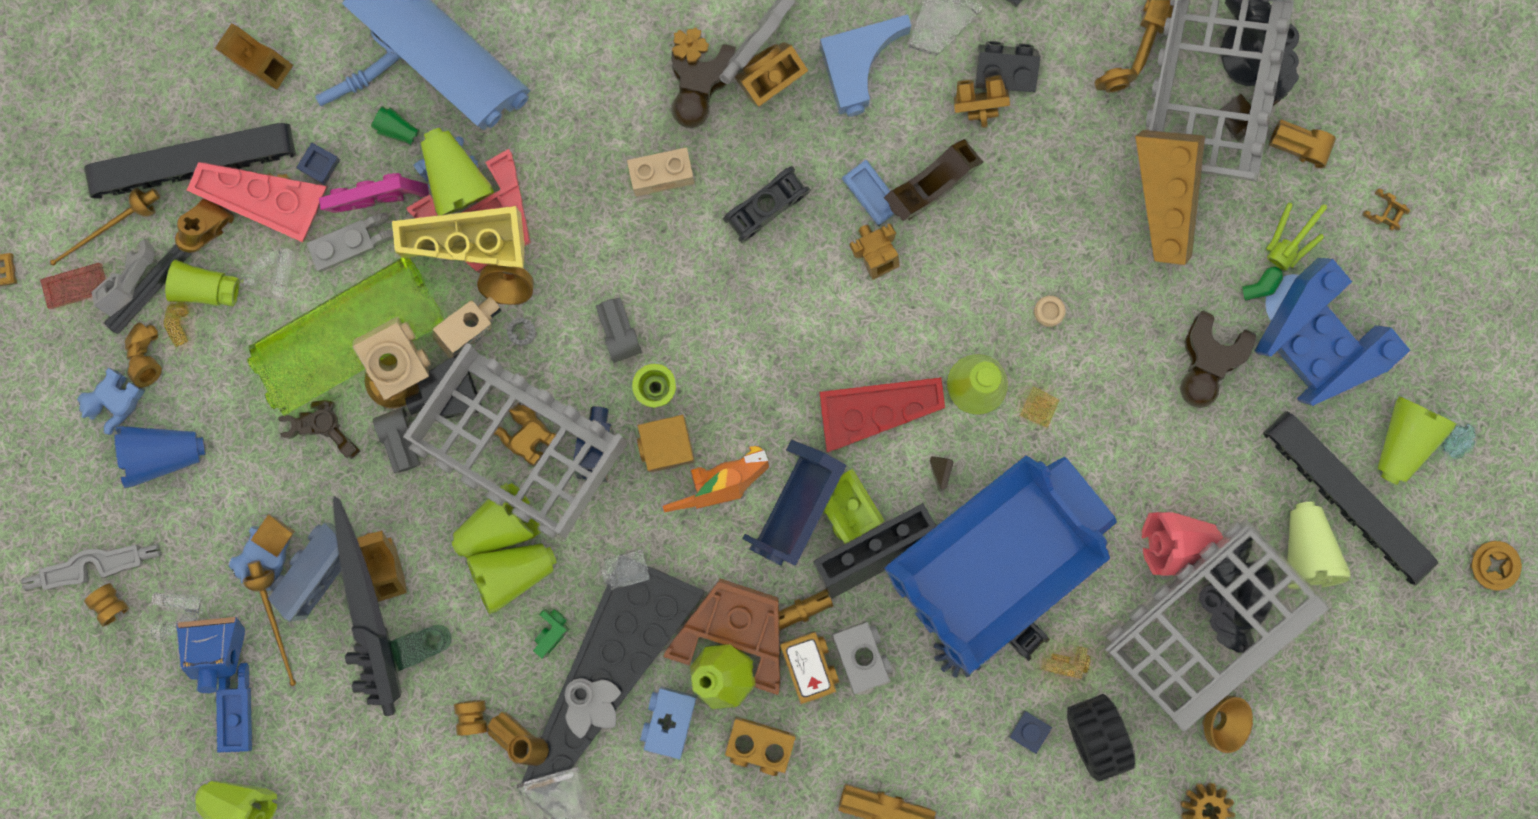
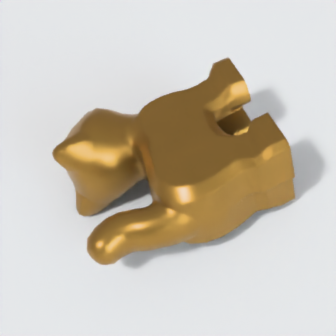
M518 403L509 410V414L516 423L522 425V428L513 436H510L503 427L499 426L493 435L498 436L503 445L511 450L512 453L523 457L526 462L534 467L544 454L541 451H536L537 445L541 442L549 446L556 433H552L547 429L545 424L537 418L535 411L522 403Z

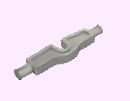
M776 0L758 22L759 28L744 40L728 61V66L719 76L722 82L725 84L731 83L739 70L748 64L758 49L772 35L796 0Z
M157 543L140 548L139 545H131L111 551L104 549L84 550L75 554L68 562L39 569V575L22 578L21 584L34 581V583L23 585L22 588L24 591H28L42 586L43 590H49L65 585L86 583L89 580L87 570L89 562L95 564L100 577H109L126 569L142 566L143 560L162 556L161 551L148 553L149 551L160 549V546Z

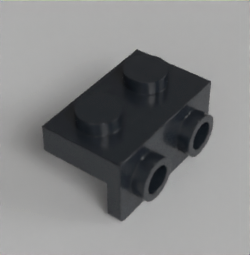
M987 41L986 45L979 44L975 87L986 88L985 78L1000 75L1002 76L1005 90L1036 93L1041 59L1038 49H1034L1033 45L1024 43L1016 44V47H1006L1004 43L998 41Z

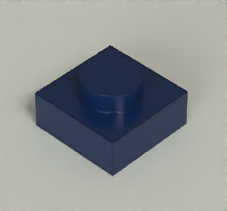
M311 142L296 169L326 185L340 159Z
M1024 710L1008 737L1037 754L1052 727Z

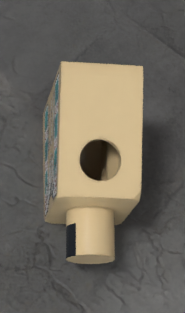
M491 297L479 306L471 300L433 328V340L449 358L460 354L466 343L470 345L475 344L491 330L492 324L490 320L499 314L501 309ZM468 320H472L477 325L474 327H468L465 325V322Z

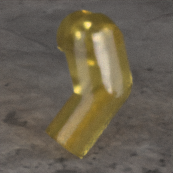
M172 302L166 307L163 325L174 347L189 341L181 326V317L189 314V309L185 302H176L175 304Z

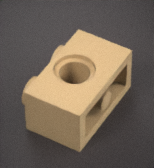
M687 147L627 160L635 196L695 184Z

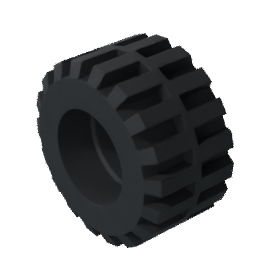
M1101 694L1067 708V720L1075 745L1086 769L1097 782L1135 768V753L1129 734L1116 706L1105 694Z

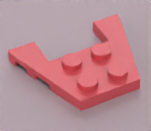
M507 149L485 162L498 183L500 190L461 213L516 206L522 215L526 246L531 241L514 158L511 151ZM430 194L406 208L414 218L438 216ZM466 262L477 273H480L483 268L490 265Z

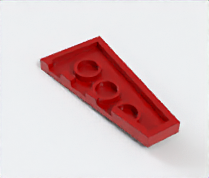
M942 378L819 392L826 453L944 409L945 401Z

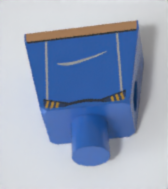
M237 617L177 623L181 669L190 679L197 680L198 692H216L217 677L233 676L236 673L245 636L244 626Z

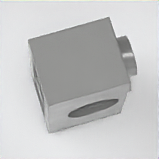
M865 621L832 633L854 694L890 681L887 674L892 672V668L887 655L880 656L876 644L882 642L875 625L870 627L868 622ZM862 647H866L872 652L870 662L865 665L858 664L855 661V653Z

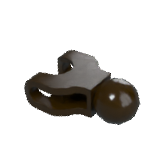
M723 44L717 57L710 62H700L697 60L696 63H688L686 57L681 60L675 57L672 52V69L676 79L680 82V93L672 103L671 112L679 125L685 128H696L707 120L710 113L709 102L712 94L727 85L720 80L719 76L726 69L728 61L735 54V46Z
M1202 310L1195 317L1184 341L1191 363L1188 369L1189 373L1184 376L1180 386L1183 400L1190 406L1197 408L1208 407L1215 402L1219 395V381L1224 379L1227 372L1236 369L1248 361L1256 340V334L1245 329L1242 333H1239L1233 345L1219 344L1212 335V326L1215 318L1205 310Z

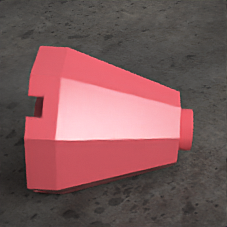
M1151 512L1148 514L1142 528V539L1147 537L1149 539V549L1143 548V555L1153 575H1176L1187 563L1193 565L1201 558L1200 552L1211 542L1217 544L1223 539L1216 525L1174 512Z

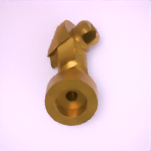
M141 322L132 327L125 339L127 359L130 360L127 375L140 388L153 384L162 372L161 366L153 357L144 356L151 341L157 340L158 331L155 326L147 325L145 327Z

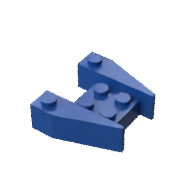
M1317 258L1295 278L1254 350L1257 354L1268 357L1278 352L1308 386L1297 400L1311 406L1388 372L1411 351L1391 327L1375 325L1359 341L1355 339L1327 306L1352 283L1346 273L1331 258Z

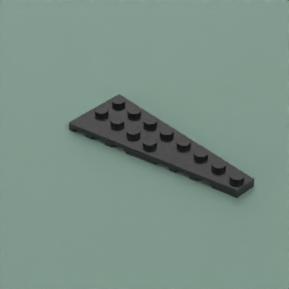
M622 554L620 555L541 736L548 745V756L542 764L528 766L520 784L521 786L549 798L602 729L591 724L583 738H579L571 731L566 721L569 705L565 699V690L568 684L578 678L587 679L592 683L599 680L612 682L621 691L619 697L611 702L616 710L702 598L705 590ZM578 688L575 695L578 699L583 700L586 698L587 693L583 688Z

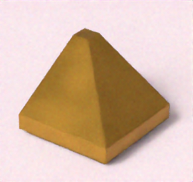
M268 514L251 538V541L275 557H278L295 531Z

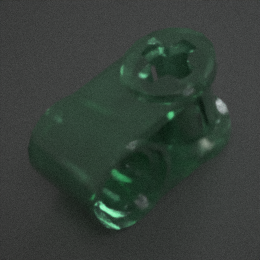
M433 625L416 633L412 632L390 641L398 670L401 671L421 663L425 659L445 651L450 646L452 637L449 629L445 626ZM440 636L441 641L437 644H430V638Z

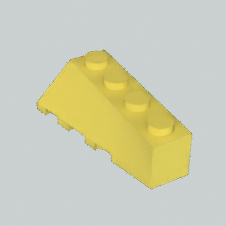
M516 206L392 221L395 252L402 258L425 256L524 269L525 242L522 215Z

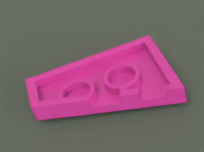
M391 173L384 175L381 181L358 182L356 188L349 190L348 188L333 189L330 191V195L320 197L319 203L321 210L339 213L375 206V200L382 203L404 201V194L411 193L418 195L420 198L429 195V189L426 183L402 177L400 173Z

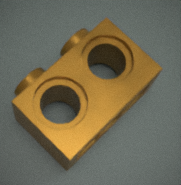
M736 716L725 756L731 757L729 762L735 765L747 767L748 763L760 766L759 771L777 776L778 772H786L796 735ZM741 735H748L752 738L754 745L748 751H741L736 746V739ZM771 744H778L783 748L784 753L781 758L771 760L765 753L766 748Z

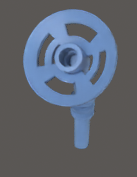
M370 30L374 40L386 49L387 54L365 71L359 70L357 75L355 73L352 74V78L347 76L345 77L346 81L316 95L315 97L319 105L323 106L351 91L356 93L357 88L359 90L363 89V85L368 87L369 82L401 59V57Z

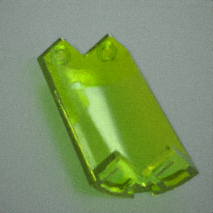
M401 257L249 345L251 356L247 358V362L254 373L259 375L268 391L264 394L268 404L272 409L278 408L282 415L285 416L365 369L352 347L354 339L398 316L402 324L408 322L416 337L412 341H415L432 331L434 327L445 319L442 310L428 291L424 277L411 257ZM391 353L383 354L379 359L382 360Z

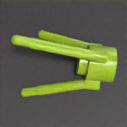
M1287 203L1272 241L1266 247V250L1270 252L1267 260L1283 271H1287L1289 267L1293 269L1302 257L1323 240L1324 235L1319 234L1298 252L1299 243L1327 209L1326 204L1321 205L1292 242L1287 239L1279 242L1293 206L1292 203Z

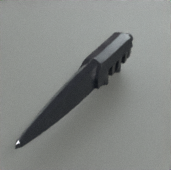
M333 496L339 560L353 624L351 629L356 644L353 646L355 652H347L345 662L347 665L358 664V666H363L364 670L360 674L361 680H354L352 682V691L354 693L364 692V694H369L370 696L366 699L367 704L381 705L383 715L390 716L396 713L394 702L401 697L402 691L388 629L384 626L371 577L352 525L341 500Z

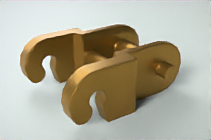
M1377 189L1375 194L1387 200L1388 206L1381 217L1377 214L1370 215L1371 212L1368 210L1364 211L1363 216L1376 224L1385 223L1390 226L1389 230L1391 231L1394 229L1400 230L1401 226L1398 223L1403 214H1409L1410 210L1406 204H1400L1395 201L1396 196L1391 193L1384 194L1382 189ZM1391 208L1398 210L1393 220L1387 218Z

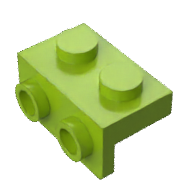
M851 469L842 474L823 513L827 514L832 522V529L835 535L846 544L885 522L854 470Z

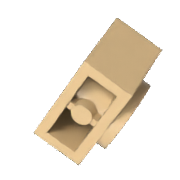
M398 316L354 339L352 345L384 400L429 377L428 366L431 365V362L423 348L417 350L412 341L416 338L408 322L402 324ZM391 353L397 358V362L387 366L382 364L379 358L383 354Z

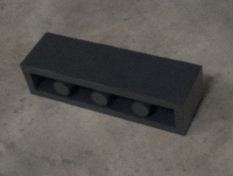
M922 503L814 560L813 563L831 599L885 571L884 567L937 525Z

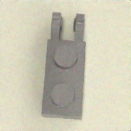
M382 212L368 217L364 221H357L306 243L317 271L327 270L374 250L377 245L394 239L393 230H385L374 235L372 238L368 229L388 221L387 213Z

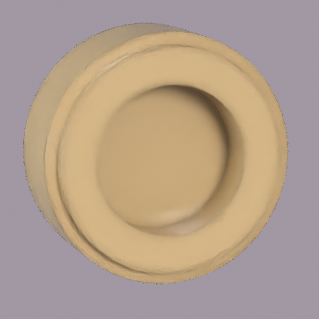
M1055 296L1041 298L1034 307V316L1038 323L1046 327H1053L1059 324L1065 316L1064 303Z

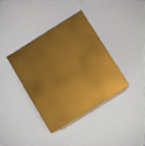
M684 415L637 425L640 438H637L642 462H646L647 470L650 473L695 463Z

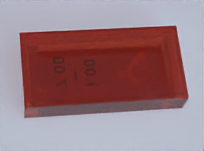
M98 262L40 279L47 308L54 309L92 298L91 292L106 278L103 266Z

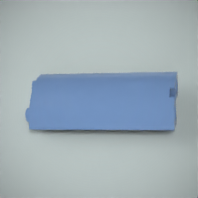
M345 0L342 3L482 130L496 125L502 117L501 111L504 108L509 112L514 108L519 110L529 98L527 94L531 90L431 0Z

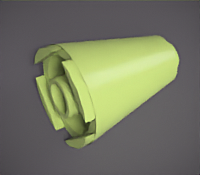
M1314 502L1296 504V509L1290 512L1287 561L1310 585H1321L1323 588L1349 581L1351 578L1350 570L1322 507L1315 506ZM1294 581L1287 585L1289 589H1301Z

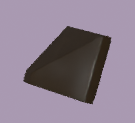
M931 456L930 464L937 489L943 491L947 489L954 462L952 459Z

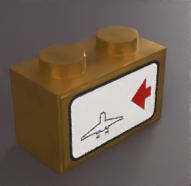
M813 631L780 643L801 704L836 692L834 684L840 682L834 665L828 667L824 655L829 653L824 636L817 637L816 632Z

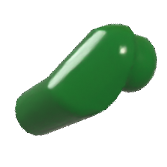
M1269 267L1264 271L1257 283L1242 286L1245 301L1273 295L1283 280L1282 270L1278 267Z

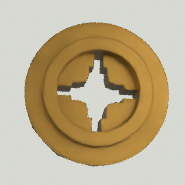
M1491 541L1481 544L1477 551L1472 553L1473 560L1470 567L1474 573L1473 578L1483 585L1484 588L1505 590L1513 586L1519 579L1522 563L1518 552L1511 545L1502 541ZM1490 557L1494 560L1506 559L1499 566L1500 574L1496 571L1486 572L1488 567L1491 566Z

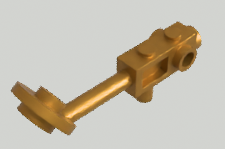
M1170 0L1146 1L1143 7L1145 13L1140 23V26L1145 27L1146 30L1132 68H1114L1106 71L1105 75L1094 81L1096 90H1106L1107 93L1117 92L1130 86L1131 82L1136 80L1146 65L1157 32L1163 34L1167 17L1172 18L1174 6L1170 5Z

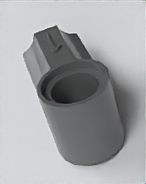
M621 298L610 299L597 305V313L606 334L604 339L612 362L615 363L641 354L642 350L637 341L635 330L630 326Z
M404 408L373 418L376 434L380 442L385 445L393 472L396 474L421 465L418 455L409 449L411 443L403 437L409 429L405 419L407 413Z

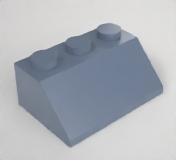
M324 522L322 526L318 524L308 536L309 544L304 550L300 549L295 553L289 562L292 567L285 576L280 575L270 588L273 592L268 598L269 601L289 622L305 620L341 572L335 525L332 523Z

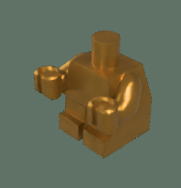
M890 223L887 224L888 227L882 226L881 230L878 229L872 232L868 224L860 227L858 232L862 238L856 239V243L852 241L849 244L854 257L857 259L863 258L872 280L900 267L899 255L891 244L897 233Z

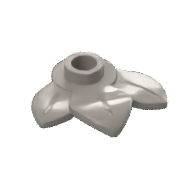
M584 678L575 679L568 684L565 690V699L569 705L566 721L576 736L583 738L591 724L601 728H614L616 726V711L611 702L621 694L617 686L607 680H599L592 683ZM578 688H583L586 691L587 696L585 699L580 700L576 697L575 692Z

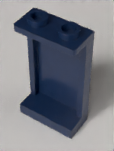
M791 439L786 451L799 457L759 537L755 539L744 534L742 538L751 543L749 550L782 566L784 561L794 566L797 565L847 466L825 452Z

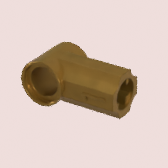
M1281 119L1273 131L1269 145L1299 157L1302 163L1308 161L1315 164V168L1323 169L1326 167L1336 137L1323 130H1307Z
M501 712L492 718L487 726V734L508 752L511 761L538 766L546 760L548 745L545 740L532 735L507 712Z

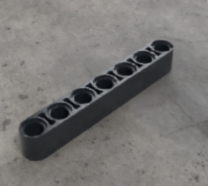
M276 123L85 165L84 170L89 197L101 199L103 198L102 195L113 193V196L125 194L138 187L148 189L162 186V182L172 180V183L190 180L198 162L241 169L250 167V163L261 161V164L278 161L280 157L290 155L292 158L296 156L290 124Z
M1285 411L1263 432L1266 439L1269 437L1276 444L1275 448L1288 461L1291 459L1298 466L1296 469L1310 483L1313 481L1320 488L1318 492L1331 505L1335 503L1341 510L1340 514L1353 527L1357 526L1363 532L1362 536L1375 549L1379 548L1385 554L1384 558L1397 572L1401 570L1408 577L1406 579L1407 582L1416 586L1438 564L1433 554L1296 416Z

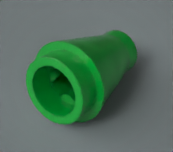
M382 106L371 125V128L377 130L376 134L402 141L409 145L413 144L414 137H417L419 129L411 125L391 107L387 109Z

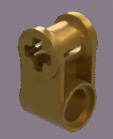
M202 199L195 207L178 218V232L175 237L176 246L188 253L199 251L214 238L224 233L222 229L229 222L232 224L234 216L222 206L207 199Z

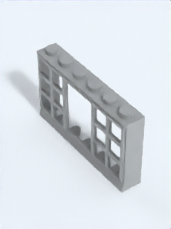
M1170 0V5L1174 6L1172 18L1167 17L1165 22L1164 36H1168L1166 48H1161L1159 52L1158 66L1162 68L1160 78H1155L1153 83L1152 97L1156 98L1154 108L1148 110L1146 127H1150L1149 130L1163 132L1168 110L1190 113L1186 134H1193L1196 114L1219 117L1215 138H1205L1204 145H1211L1213 148L1209 166L1202 165L1201 173L1257 182L1294 0H1265L1273 1L1268 24L1245 21L1249 0H1242L1239 20L1216 18L1219 0H1212L1209 17L1187 14L1190 0ZM1185 21L1208 23L1204 45L1181 43ZM1215 24L1237 27L1233 49L1210 47ZM1244 28L1267 31L1262 53L1240 50ZM1187 50L1261 60L1250 114L1169 103L1179 51ZM1226 118L1248 121L1244 143L1221 140ZM1220 147L1242 150L1238 170L1216 167Z
M466 343L403 436L411 443L409 449L425 459L427 455L437 459L434 465L444 472L451 474L453 470L462 475L460 481L475 491L478 486L488 491L486 497L502 507L504 502L514 507L511 513L527 523L531 518L540 523L538 530L554 539L556 535H559L565 540L609 470L628 444L620 434L617 433L616 436L611 434L597 421L593 420L591 422L581 416L572 406L568 404L566 406L555 400L547 391L543 389L538 390L530 385L522 376L516 373L513 375L494 359L490 358L488 360L468 343ZM468 371L485 381V384L474 400L456 391ZM492 386L510 396L498 415L480 405ZM451 396L469 406L457 425L439 415ZM517 400L561 428L517 495L513 496L471 470V467ZM475 411L493 420L481 440L463 430ZM435 420L452 430V433L440 450L423 440ZM567 431L585 442L574 461L555 451ZM459 435L477 445L464 465L447 455V452ZM593 446L604 454L593 471L589 472L579 465ZM551 456L569 467L557 487L538 476ZM576 471L588 479L574 498L564 492L563 489ZM534 481L553 492L540 512L522 501ZM558 497H561L571 503L559 523L546 515Z
M1244 519L1241 523L1238 521L1232 523L1224 531L1225 537L1217 544L1214 542L1208 544L1200 552L1201 558L1193 565L1187 563L1176 573L1177 579L1169 586L1166 583L1161 585L1153 593L1152 597L1154 599L1146 606L1143 604L1137 606L1130 613V620L1122 627L1119 624L1116 625L1105 636L1107 638L1105 650L1115 658L1183 731H1186L1329 610L1327 602L1247 519ZM1251 536L1266 553L1248 568L1232 551ZM1227 556L1243 573L1225 588L1209 571ZM1272 558L1287 573V576L1269 590L1254 573ZM1203 576L1262 636L1220 673L1162 614L1164 610ZM1249 578L1264 595L1246 610L1231 593ZM1291 581H1294L1309 597L1290 612L1275 595ZM1270 600L1283 613L1285 618L1267 632L1252 615ZM1155 618L1172 633L1157 648H1154L1139 633ZM1133 637L1150 653L1137 665L1121 649ZM1176 640L1193 655L1177 670L1160 655ZM1154 659L1170 674L1159 686H1156L1142 671ZM1199 661L1214 678L1196 692L1184 680L1182 675ZM1175 681L1191 696L1179 708L1163 693Z

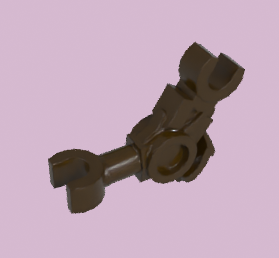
M320 400L312 402L310 408L318 410L314 413L300 412L299 418L290 415L278 417L280 422L289 421L291 423V429L288 432L280 433L281 437L289 439L297 436L298 433L302 436L321 434L325 437H330L346 458L350 457V459H353L361 452L340 431L338 417L332 411L335 403L332 401Z

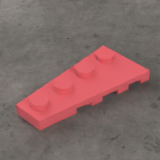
M198 162L186 191L304 242L319 209V198L324 197L328 186Z

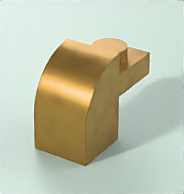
M232 23L214 48L230 59L233 64L278 90L293 67L292 63L276 51L259 43Z
M382 530L358 537L357 541L366 562L378 602L406 594L405 577L392 538H386Z

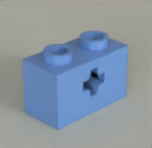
M662 686L659 688L658 693H652L648 707L649 711H653L651 723H644L640 741L645 742V751L676 759L681 758L697 698L696 695ZM666 714H671V720L676 722V726L671 725L668 730L663 729L664 723L660 722L659 718H664Z

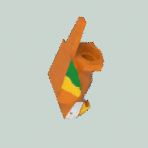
M750 446V452L740 460L724 462L710 470H705L702 467L692 469L691 474L697 494L663 505L664 513L690 507L698 509L740 499L744 491L769 468L765 451L758 446Z

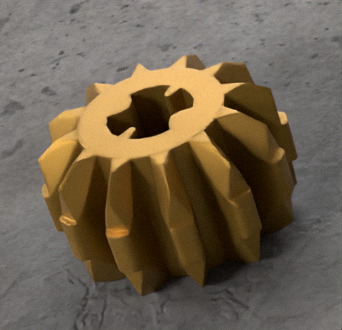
M1211 782L1208 783L1206 789L1201 783H1197L1195 787L1197 794L1190 790L1185 792L1191 798V801L1180 802L1181 807L1189 809V811L1181 814L1182 819L1235 818V813L1227 810L1234 805L1232 799H1225L1227 790L1224 788L1217 790L1216 784ZM1207 803L1214 807L1213 811L1209 810L1212 813L1210 816L1202 813V809L1206 810L1204 805Z

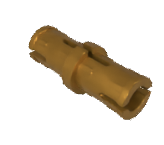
M823 589V591L804 600L798 598L794 600L795 604L780 610V630L802 620L805 623L809 621V617L834 607L827 590Z

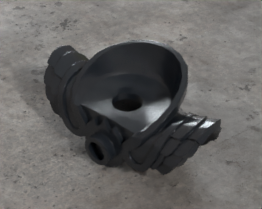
M1225 0L1224 4L1229 8L1235 19L1239 20L1242 0ZM1249 0L1245 21L1268 24L1272 5H1270L1269 1ZM1292 24L1289 25L1273 106L1288 95V92L1293 89L1294 84L1299 79L1296 70L1299 59L1293 51L1299 42V32ZM1230 26L1227 29L1221 48L1233 49L1237 27ZM1244 28L1240 50L1262 53L1267 31ZM1221 55L1223 67L1235 83L1247 87L1256 85L1261 60Z
M1251 536L1232 551L1248 568L1255 563V561L1246 562L1253 546V538ZM1227 556L1210 570V573L1225 588L1243 573ZM1265 563L1254 575L1270 590L1275 586V578L1271 567ZM1249 578L1231 593L1246 610L1264 595ZM1211 583L1205 585L1199 593V601L1205 610L1213 614L1210 624L1212 629L1217 632V641L1230 650L1244 653L1255 643L1251 633V629H1254V627ZM1270 600L1252 615L1260 625L1272 608L1273 603Z

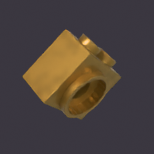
M782 42L779 45H771L755 55L742 69L743 71L734 78L750 101L759 107L809 70L793 46Z

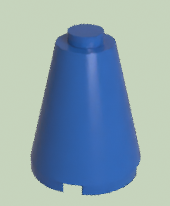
M128 426L115 427L118 433L115 434L118 468L125 470L126 477H121L124 488H131L199 463L200 456L206 455L204 438L197 437V433L194 431Z

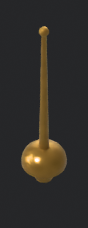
M139 188L133 189L129 194V208L56 259L50 260V264L52 266L56 265L58 261L134 212L144 217L155 214L156 211L153 205L149 209L147 207L161 198L157 190L152 188L144 193Z
M260 560L252 561L247 564L251 575L242 580L243 584L251 591L260 592L290 679L289 684L295 686L296 681L292 676L266 590L274 582V571H263Z

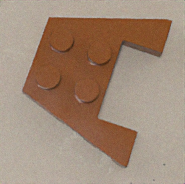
M720 578L667 647L663 657L690 666L699 637L723 645L730 644L738 650L761 657L755 674V688L778 695L780 691L779 598Z

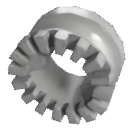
M525 318L513 319L507 327L508 338L519 346L530 344L536 334L534 325ZM518 324H524L525 328L530 330L529 335L524 340H518V336L513 334V330Z

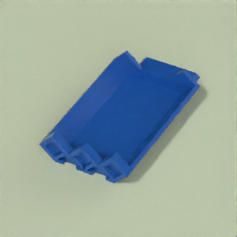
M1026 455L884 568L895 590L902 598L904 596L908 598L910 603L916 608L917 612L915 615L930 633L934 632L941 642L944 643L945 647L943 650L949 658L970 675L1111 559L1106 547L1108 543L1103 534L1115 525L1117 520L1065 456L1046 466L1043 462H1036Z

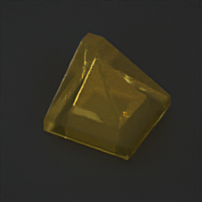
M1033 386L1019 416L1048 428L1059 399Z

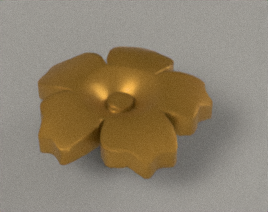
M696 27L688 29L687 35L681 30L674 33V45L676 46L672 48V52L675 57L681 60L686 57L688 63H696L701 58V53L708 52L709 43L706 42L705 38H701V30H698Z

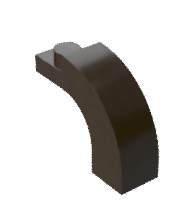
M963 139L951 145L917 176L891 190L884 199L888 202L891 211L899 216L902 221L907 219L910 221L960 184L983 163V160L970 144Z

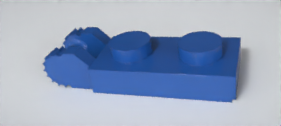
M240 663L238 666V688L229 689L231 676L218 677V690L216 691L218 753L247 752L252 750L251 688H249L248 663Z

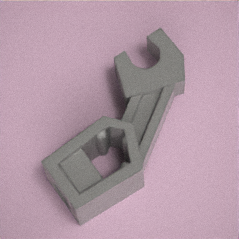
M145 239L139 243L140 250L137 253L132 250L127 253L126 268L121 275L112 273L91 292L94 306L110 317L133 299L135 284L146 267L154 259L153 245Z

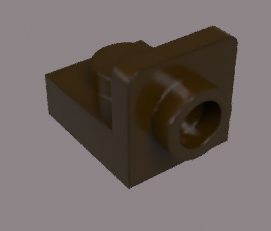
M1240 93L1220 110L1250 114L1251 105ZM1226 118L1224 125L1236 140L1240 141L1246 135L1248 121Z

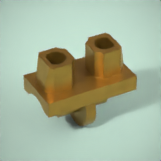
M1000 75L985 78L987 92L975 94L973 80L958 81L956 96L954 97L955 113L971 111L968 112L969 121L981 119V127H988L987 118L999 117L997 107L1010 106L1008 89L1005 90V85Z

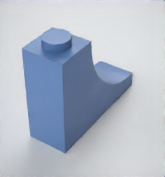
M908 15L820 39V50L839 115L847 113L848 117H852L865 112L864 108L869 106L870 101L868 93V74L878 54L888 44L910 33L911 23Z

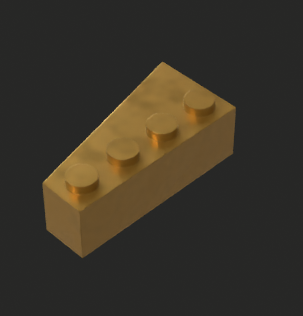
M1142 130L1135 138L1154 261L1186 265L1193 253L1205 136Z

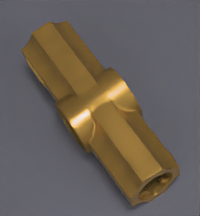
M846 783L838 807V811L864 819H935L936 815L935 810L905 802V799L899 796L893 798L885 795V792L882 791L875 793Z

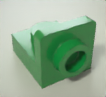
M543 609L539 614L553 626L550 630L545 627L534 640L538 645L533 649V652L541 659L546 658L570 630L565 625L568 620L556 609H553L551 612Z

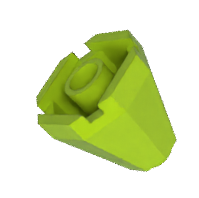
M730 644L705 647L690 666L693 693L711 709L740 706L756 686L755 677H753L752 673L753 660L743 651L734 648Z
M216 780L209 781L198 789L195 795L197 812L203 819H272L277 809V804L272 802V800L277 799V794L267 788ZM252 803H259L262 806L261 810L252 806Z

